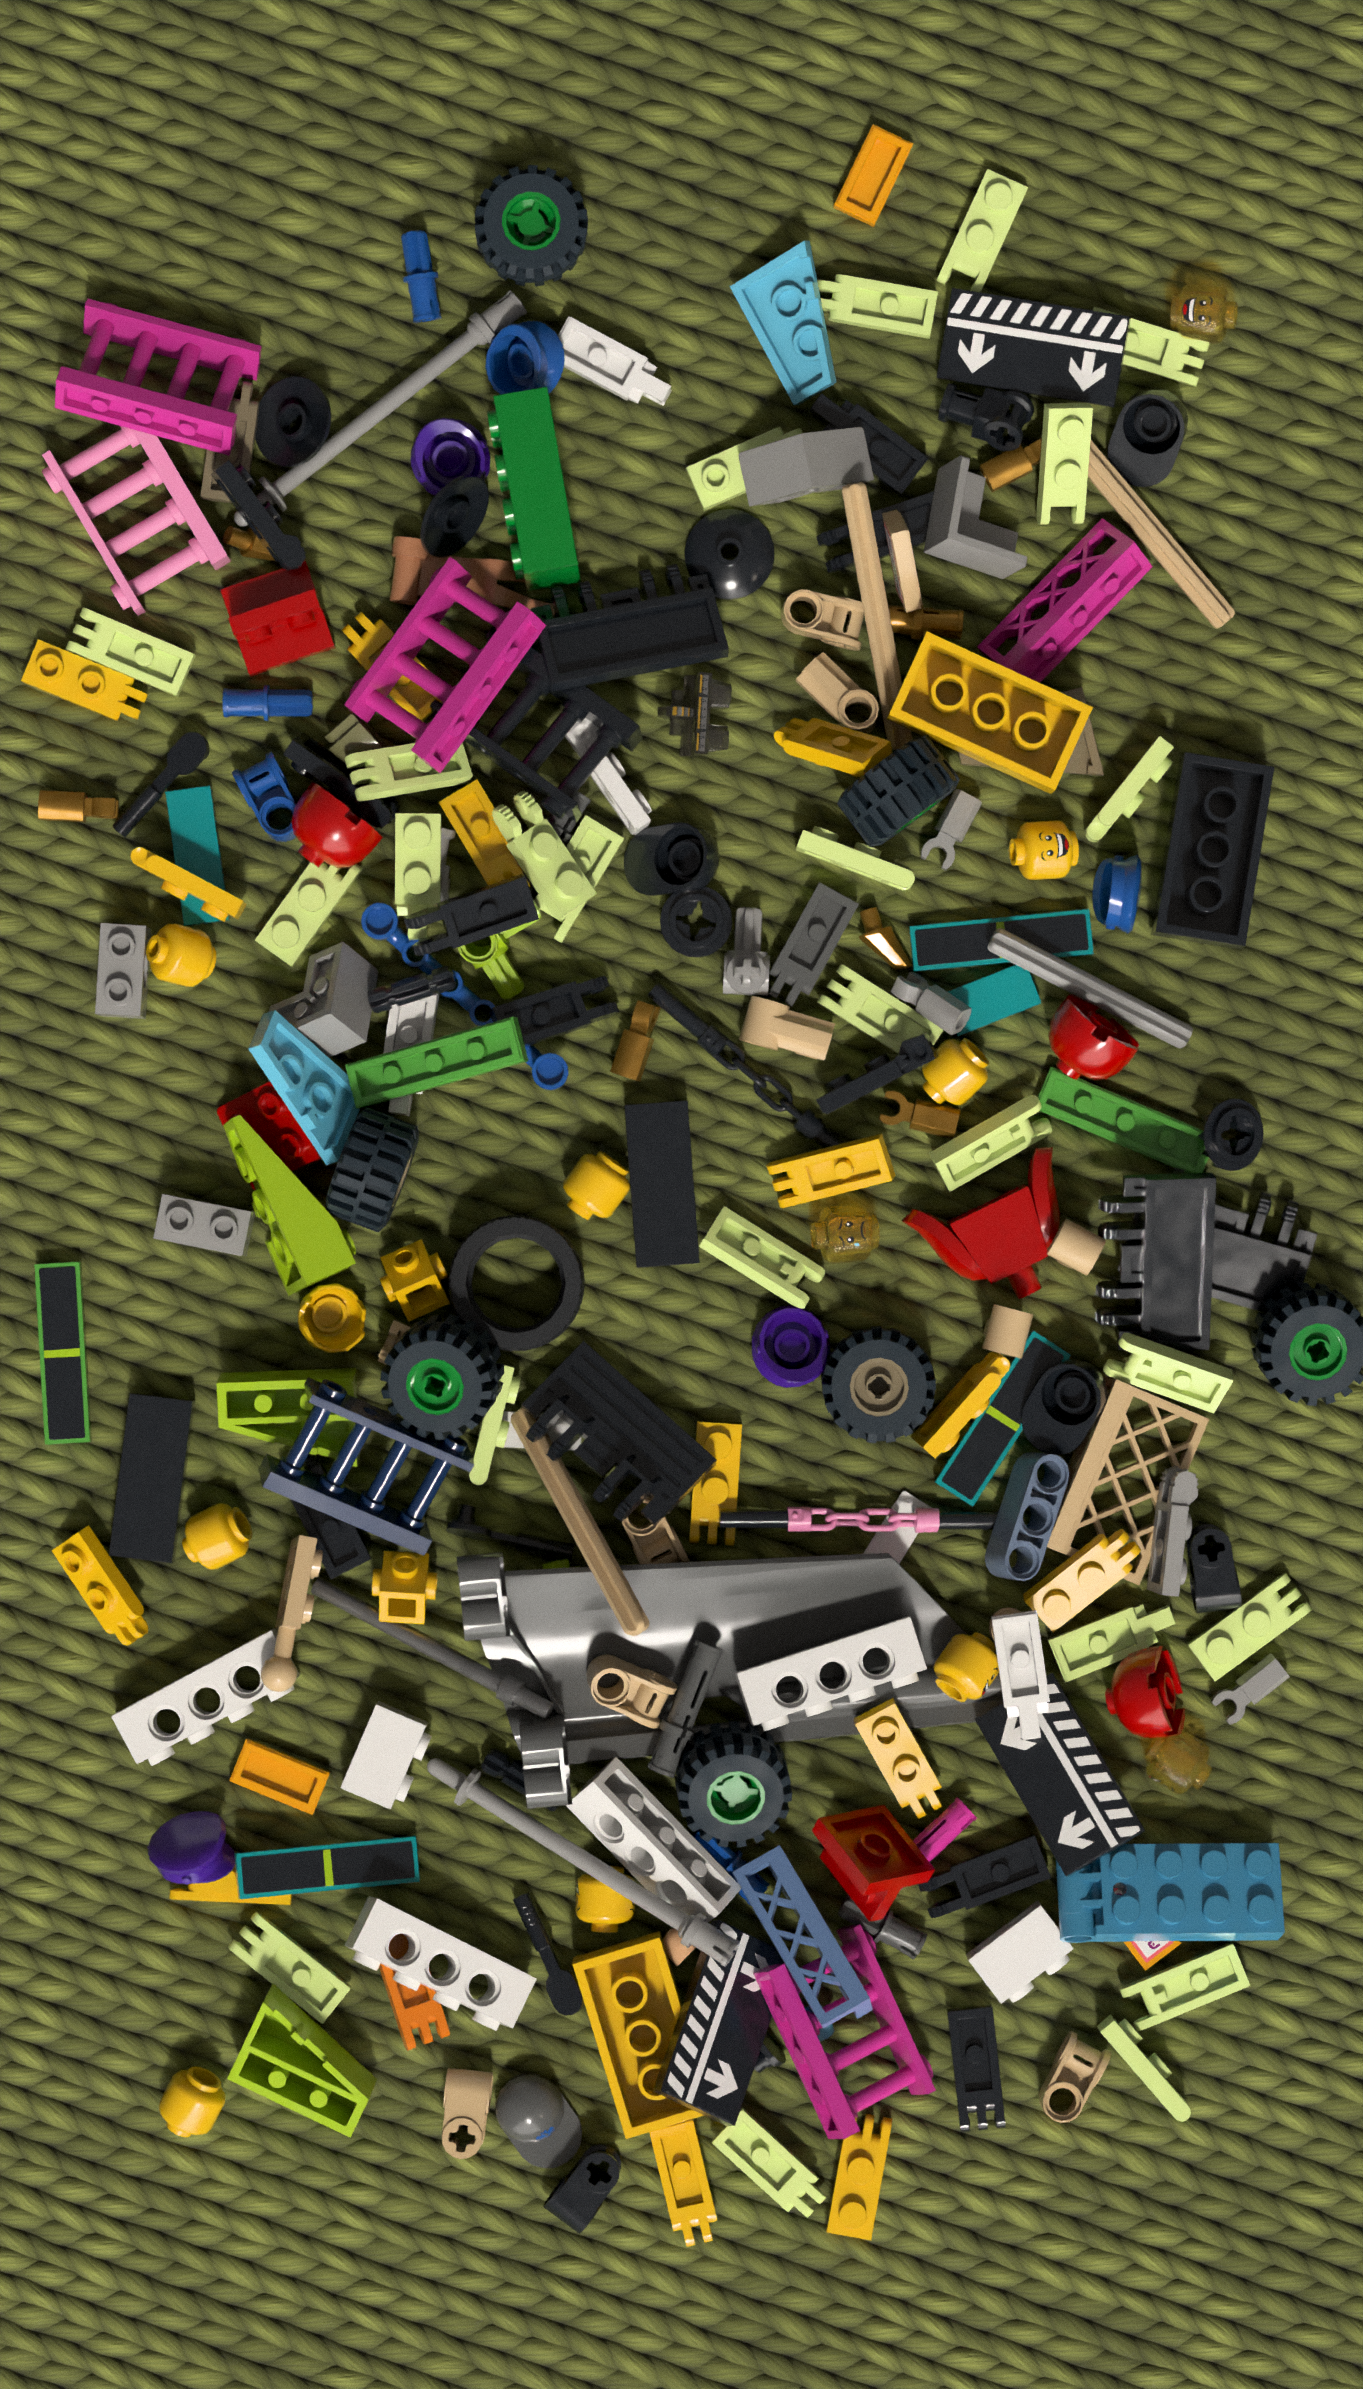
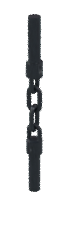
M660 982L650 991L647 996L698 1039L696 1043L728 1070L740 1069L754 1082L753 1089L759 1098L775 1111H788L797 1120L793 1127L797 1131L802 1132L804 1137L810 1140L813 1139L822 1148L844 1143L824 1126L825 1123L822 1122V1119L815 1116V1113L810 1108L803 1113L793 1105L791 1092L773 1076L768 1074L758 1075L745 1063V1054L740 1047L713 1024L709 1026ZM726 1045L738 1055V1057H732L733 1064L719 1054ZM766 1081L770 1082L786 1097V1099L780 1098L779 1103L781 1105L775 1103L760 1089V1087H767Z

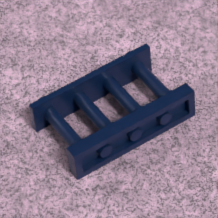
M308 1377L304 1387L308 1402L314 1404V1407L287 1456H282L278 1459L269 1454L265 1455L258 1468L262 1487L424 1556L432 1543L431 1534L424 1515L452 1465L471 1472L474 1467V1461L467 1442L459 1436L454 1438L452 1433H449L445 1440H436L434 1432H429L426 1438L416 1435L417 1427L411 1424L407 1430L400 1424L403 1418L397 1415L392 1416L388 1411L348 1395L341 1385L331 1380L324 1379L322 1382H318ZM332 1412L355 1422L328 1473L318 1476L306 1471L303 1464ZM374 1430L394 1439L395 1442L368 1491H362L360 1494L346 1488L343 1482L370 1432ZM413 1447L434 1456L435 1459L408 1508H402L399 1511L386 1505L384 1498Z

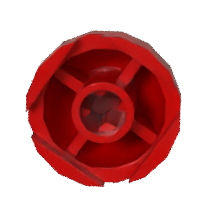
M313 782L300 797L293 811L291 820L293 833L303 844L298 852L318 868L323 862L336 868L353 866L369 855L383 838L366 821L360 820L352 813L349 807Z
M1069 994L1057 1008L1049 1025L1048 1038L1050 1046L1059 1057L1056 1066L1067 1076L1078 1080L1081 1074L1093 1080H1100L1119 1073L1139 1050L1138 1041L1118 1021L1111 1018L1109 1022L1103 1016L1096 1013L1097 1006L1076 995Z
M1163 1646L1142 1649L1125 1657L1120 1661L1112 1675V1687L1107 1688L1105 1692L1106 1704L1110 1714H1117L1120 1723L1128 1731L1144 1738H1164L1180 1735L1184 1729L1185 1708L1176 1709V1694H1183L1180 1677L1168 1650L1162 1651Z

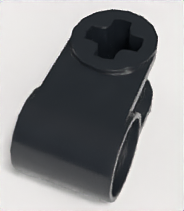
M1203 1523L1194 1527L1190 1538L1187 1540L1186 1547L1191 1573V1594L1196 1614L1241 1607L1240 1585L1237 1571L1234 1567L1232 1545L1229 1537L1213 1524ZM1208 1535L1216 1542H1220V1546L1214 1547L1212 1550L1213 1555L1209 1557L1202 1550L1198 1549V1546L1205 1544V1536Z
M601 2143L590 2146L571 2171L560 2180L545 2201L543 2207L577 2233H582L619 2179L621 2158L616 2149L608 2144ZM603 2160L609 2163L608 2174L602 2171L596 2176L592 2173L593 2163L599 2165Z

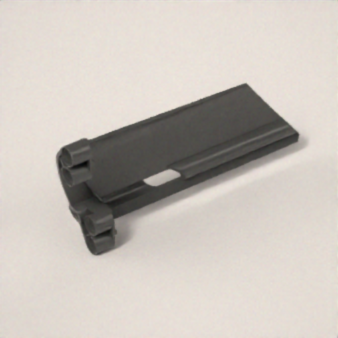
M503 1552L457 1556L465 1641L480 1640L491 1670L504 1677L507 1674L525 1682L524 1688L554 1703L553 1710L546 1720L517 1704L512 1707L504 1703L513 1736L522 1756L527 1809L573 1804L569 1777L570 1764L609 1761L615 1757L618 1759L652 1756L662 1732L660 1728H650L641 1725L622 1713L602 1706L593 1698L587 1682L586 1672L592 1660L601 1655H613L642 1669L657 1672L678 1686L675 1694H669L658 1716L662 1720L667 1719L694 1650L696 1640H701L724 1650L723 1654L720 1656L704 1698L725 1696L735 1701L746 1715L745 1720L739 1721L740 1728L745 1729L750 1720L735 1672L907 1616L911 1617L927 1667L926 1670L917 1672L919 1681L893 1689L892 1682L889 1681L874 1686L876 1695L850 1703L849 1697L846 1695L831 1700L833 1709L807 1717L805 1709L788 1714L790 1723L767 1730L773 1736L774 1743L858 1735L860 1733L853 1719L891 1698H894L910 1729L976 1722V1717L1003 1702L999 1673L984 1695L976 1700L957 1701L949 1697L937 1686L935 1681L938 1677L934 1672V1662L953 1636L956 1634H968L889 1553L619 1565L649 1619L648 1629L634 1637L624 1633L589 1567L504 1571ZM879 1648L869 1649L863 1657V1666L870 1674L881 1673L887 1665L886 1654ZM836 1662L826 1663L820 1670V1681L829 1689L838 1687L844 1679L843 1668ZM614 1673L605 1674L598 1680L597 1685L602 1688H611L618 1683L620 1676ZM793 1676L783 1677L776 1686L777 1696L786 1703L795 1701L801 1693L799 1681ZM729 1722L719 1723L720 1728L729 1727ZM712 1724L693 1725L692 1730L695 1731V1734L702 1730L706 1735L711 1732L710 1725ZM762 1724L756 1725L758 1726L759 1735L765 1732ZM694 1738L692 1741L688 1740L687 1743L694 1745Z

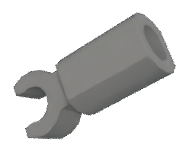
M955 789L934 828L939 832L937 837L930 839L924 844L920 858L925 860L930 850L938 847L944 850L946 854V859L941 869L946 871L951 867L955 859L953 845L955 842L962 843L982 802L962 790Z
M909 972L907 979L898 976L891 990L899 999L914 1004L917 1013L950 1035L961 1032L970 1018L971 1007L938 985L929 986L923 977L914 972Z
M1270 1653L1235 1681L1237 1683L1235 1688L1218 1691L1210 1701L1214 1706H1217L1225 1699L1233 1700L1235 1709L1232 1714L1225 1718L1226 1722L1231 1725L1242 1719L1247 1704L1250 1702L1253 1705L1257 1704L1290 1678V1676Z

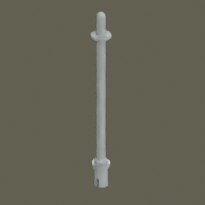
M509 290L480 315L476 312L471 315L466 332L325 441L320 451L308 462L292 467L272 484L267 478L261 477L258 481L264 490L256 496L261 504L268 501L272 506L276 504L282 512L285 511L287 504L283 499L284 496L475 346L485 345L486 343L490 346L491 340L498 335L502 328L512 324L522 315L524 316L527 311L519 299ZM237 511L234 515L236 524L243 527L247 526L248 524Z
M433 1758L428 1762L427 1769L432 1776L458 1791L454 1801L457 1805L461 1806L468 1799L474 1801L678 1930V1935L682 1938L680 1943L687 1948L693 1945L720 1962L724 1967L727 1966L735 1953L733 1951L738 1949L740 1941L733 1939L706 1922L707 1916L701 1912L697 1915L683 1913L479 1784L480 1770L475 1768L466 1776L441 1759Z

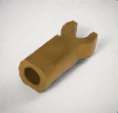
M1042 438L1025 448H1022L1020 445L1015 450L1006 451L980 465L983 477H986V483L992 493L1032 473V466L1040 463Z
M39 791L38 819L86 822L87 817L118 819L119 801L116 798H87L85 792Z
M637 1001L630 1029H624L610 1072L639 1082L641 1081L654 1042L650 1035L657 1022L660 1007Z
M885 1092L884 1097L895 1100L900 1108L898 1114L893 1117L880 1114L878 1120L883 1124L897 1125L905 1121L910 1123L909 1129L949 1139L954 1138L960 1109L921 1099H916L914 1104L908 1102L900 1092Z

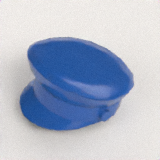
M527 321L507 325L491 340V345L487 351L485 366L488 380L494 390L501 395L543 387L548 388L549 394L555 388L562 375L565 362L564 349L555 331L544 323Z
M1138 854L1127 859H1123L1124 856L1115 855L1114 858H1106L1097 869L1092 893L1093 909L1097 920L1105 925L1106 929L1114 930L1115 927H1118L1127 934L1133 930L1142 886V863Z

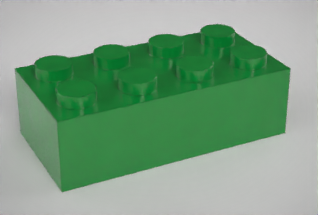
M543 387L493 396L496 410L487 411L493 448L502 447L503 454L494 455L501 492L510 491L511 496L509 499H503L502 503L508 535H517L518 543L510 544L516 580L525 578L527 591L581 582L548 388Z

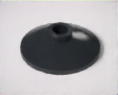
M288 377L275 383L264 394L259 406L255 440L261 453L269 461L284 467H294L308 462L320 451L328 437L331 426L330 403L323 389L307 378Z
M471 474L459 476L445 485L432 499L423 518L420 532L422 546L430 555L438 558L450 556L462 549L478 531L486 515L489 502L488 488L483 480Z
M719 510L705 516L693 527L685 545V564L690 577L707 574L714 596L720 599H740L754 593L766 582L774 564V545L768 530L757 518L740 510ZM732 544L737 547L739 553L735 559L726 560L722 557L721 549L725 545Z

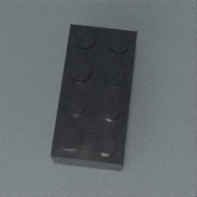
M1184 752L1180 757L1151 935L1239 950L1246 946L1275 767Z

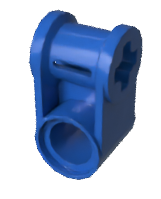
M272 751L265 754V760L242 772L239 769L232 771V775L248 806L252 807L261 827L269 837L279 842L293 840L296 836L293 833L292 823L283 830H275L270 827L269 823L270 816L275 810L285 808L292 811L293 814L296 802L289 790V783Z

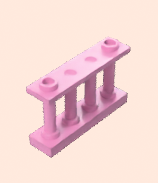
M120 426V430L60 465L51 451H47L42 456L48 467L41 471L55 494L63 490L117 583L110 586L122 609L125 610L131 606L139 616L146 611L138 596L198 561L202 565L209 560L214 569L218 570L231 562L159 438L152 434ZM130 444L132 448L141 444L149 457V460L142 463L144 468L82 504L69 480ZM153 483L155 487L162 483L165 484L172 496L171 499L165 502L167 505L165 508L109 541L105 542L92 521L93 518ZM177 522L178 526L184 522L188 523L195 535L194 538L188 541L189 546L130 581L126 579L115 560L116 557Z

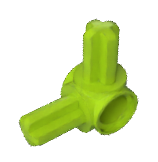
M533 900L534 905H535V908H536V911H537V914H538V918H539L538 920H540V918H541V912H540V910H539L538 905H537L536 902ZM538 920L489 936L491 944L488 946L478 947L473 943L458 947L460 955L466 961L472 963L475 969L481 967L484 969L504 1000L514 997L524 989L522 979L505 954L509 948L508 945H510L509 937Z

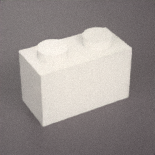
M378 1701L340 1788L388 1809H391L395 1799L404 1802L414 1777L406 1774L413 1758L422 1760L432 1737L424 1733L428 1722Z
M1037 1900L968 1952L966 1956L1000 2003H1003L1008 1998L1014 2003L1034 1988L1031 1981L1042 1972L1046 1971L1048 1975H1052L1066 1965L1070 1960L1067 1954L1073 1950V1947L1068 1942L1060 1941V1929Z

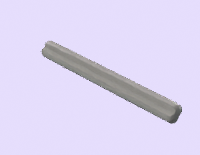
M1002 928L996 929L989 940L987 948L990 952L1177 1048L1185 1047L1192 1035L1193 1028L1187 1023Z

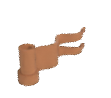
M396 536L393 539L391 555L396 558L390 594L391 602L416 605L417 596H422L429 587V581L434 572L443 567L449 557H451L472 576L466 586L492 604L512 609L518 601L530 610L534 607L550 604L552 615H555L553 604L531 599L497 585V580L526 583L525 578L516 580L513 562L497 559H470L451 555L438 558L424 550L421 539Z

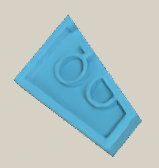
M804 240L730 286L793 405L802 404L836 383L810 241Z
M276 1010L267 1012L262 1015L248 1049L325 1164L329 1165L338 1162L360 1110L356 1109L348 1075Z

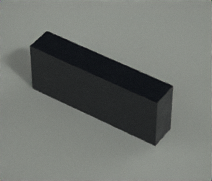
M688 1101L624 1105L636 1268L700 1263Z
M130 1393L109 1550L110 1556L165 1563L175 1562L195 1408L194 1400Z

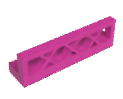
M1102 518L977 648L989 660L1040 683L1153 566L1132 539ZM1106 536L1115 542L1104 554L1093 556L1094 549ZM1081 572L1080 579L1073 586L1062 588V582L1069 574ZM1049 604V611L1041 619L1030 621L1031 613L1038 606ZM1018 636L1017 644L1005 656L996 651L1007 638Z

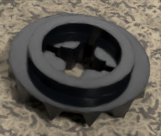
M704 886L695 891L675 892L667 899L662 908L660 916L661 932L668 945L676 952L687 957L709 956L719 950L730 935L732 928L731 910L726 900L709 887ZM700 902L702 903V917L705 920H709V923L716 924V927L700 928L698 935L695 936V941H691L690 926L684 924L681 920H676V917L692 916L694 909H697V903Z
M1227 1098L1223 1102L1213 1103L1211 1113L1202 1117L1205 1121L1204 1132L1198 1135L1204 1141L1205 1148L1202 1154L1211 1159L1212 1166L1228 1171L1243 1169L1254 1161L1261 1149L1264 1135L1261 1117L1250 1103L1241 1099ZM1230 1128L1241 1132V1135H1236L1235 1138L1224 1140L1221 1137V1133Z

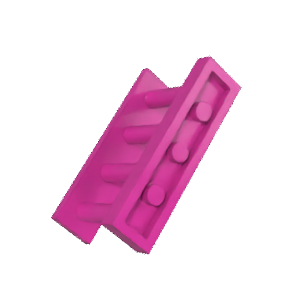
M87 298L84 310L83 334L92 337L79 370L61 366L56 379L55 408L230 456L235 442L237 414L228 412L240 377L257 381L262 346L249 343L244 339L227 337L121 308L112 303H103ZM109 341L135 348L123 382L97 376ZM153 353L179 360L167 394L140 388ZM196 365L222 371L210 406L184 400Z
M449 557L443 567L434 572L429 581V587L366 675L353 685L350 697L344 704L366 723L377 712L416 738V743L411 751L439 773L445 768L546 626L530 609L518 601L511 611L504 612L468 588L466 585L472 576L451 557ZM455 601L496 628V632L484 648L479 650L440 624V621ZM428 638L469 664L468 671L458 685L451 686L413 660ZM402 675L443 702V706L431 722L426 724L387 697Z
M861 1924L843 1926L837 1930L843 1946L840 1948L848 1962L852 1963L858 1979L870 1997L873 2012L881 2028L832 2054L824 2052L817 2037L822 2026L813 2012L810 2013L805 2010L798 1995L801 1990L785 1964L768 1965L753 1973L828 2139H846L859 2132L860 2129L855 2120L858 2116L857 2112L908 2086L911 2095L930 2094L936 2091L931 2080L933 2078L931 2065L926 2057L919 2054L875 1957L877 1953L875 1942L871 1935L862 1929ZM821 1957L800 1968L818 1972ZM827 1967L824 1974L830 1973ZM805 1978L808 1984L815 1981L813 1979ZM843 1996L822 2008L826 2013L846 2002V1999ZM889 2045L899 2070L850 2096L843 2094L836 2078L839 2075L838 2071Z

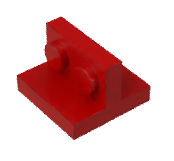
M306 561L301 564L302 566L299 569L289 570L288 572L286 569H279L220 589L230 617L228 620L233 635L238 641L250 677L335 648Z
M885 1805L818 1818L811 1830L824 1846L819 1856L869 1922L884 1918L901 1888L926 1883L935 1871V1868Z

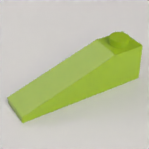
M241 1115L231 1118L226 1122L223 1127L240 1174L247 1183L253 1182L256 1189L252 1192L253 1202H251L255 1215L258 1218L261 1217L263 1222L269 1225L271 1238L266 1240L265 1243L288 1296L356 1264L353 1255L356 1254V1248L347 1230L341 1231L337 1221Z

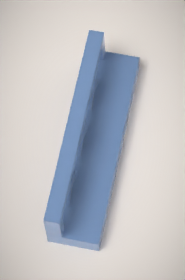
M781 1846L775 1847L733 1871L736 1881L822 2028L824 2029L852 2012L858 2019L872 2011L870 1997ZM768 1867L777 1881L773 1896L754 1891L747 1878ZM781 1890L784 1893L786 1899L780 1898ZM760 1901L770 1903L768 1914ZM777 1905L794 1910L799 1919L795 1934L775 1928L773 1918ZM803 1929H805L809 1937L802 1936ZM782 1939L793 1942L790 1952ZM799 1944L816 1948L821 1956L818 1972L798 1967L795 1958ZM826 1967L832 1976L824 1974ZM805 1978L815 1980L813 1990ZM822 1982L837 1985L846 1999V2002L826 2013L817 1999Z

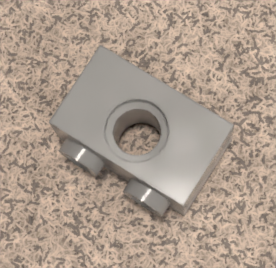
M100 924L95 1014L103 1017L146 1019L149 975L146 947L151 938V929L149 927L126 924Z
M162 1194L153 1239L238 1256H247L255 1212Z

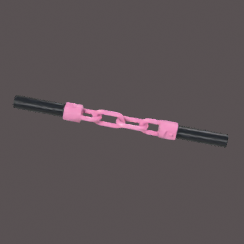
M787 1507V1510L720 1509L719 1527L787 1528V1532L830 1531L835 1527H860L862 1530L869 1532H890L898 1527H914L915 1533L938 1532L939 1529L993 1530L998 1512L939 1511V1508H915L914 1513H898L890 1508H866L859 1511V1513H835L829 1508ZM812 1514L827 1515L825 1517L826 1524H812ZM868 1515H891L888 1518L890 1525H868ZM838 1519H856V1520H838Z

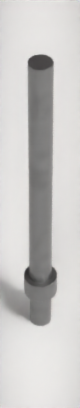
M321 1577L315 1581L311 1590L312 1594L492 1690L500 1701L512 1707L517 1704L545 1720L551 1714L554 1703L524 1688L525 1682L510 1674L504 1677L406 1623L379 1622L378 1608Z

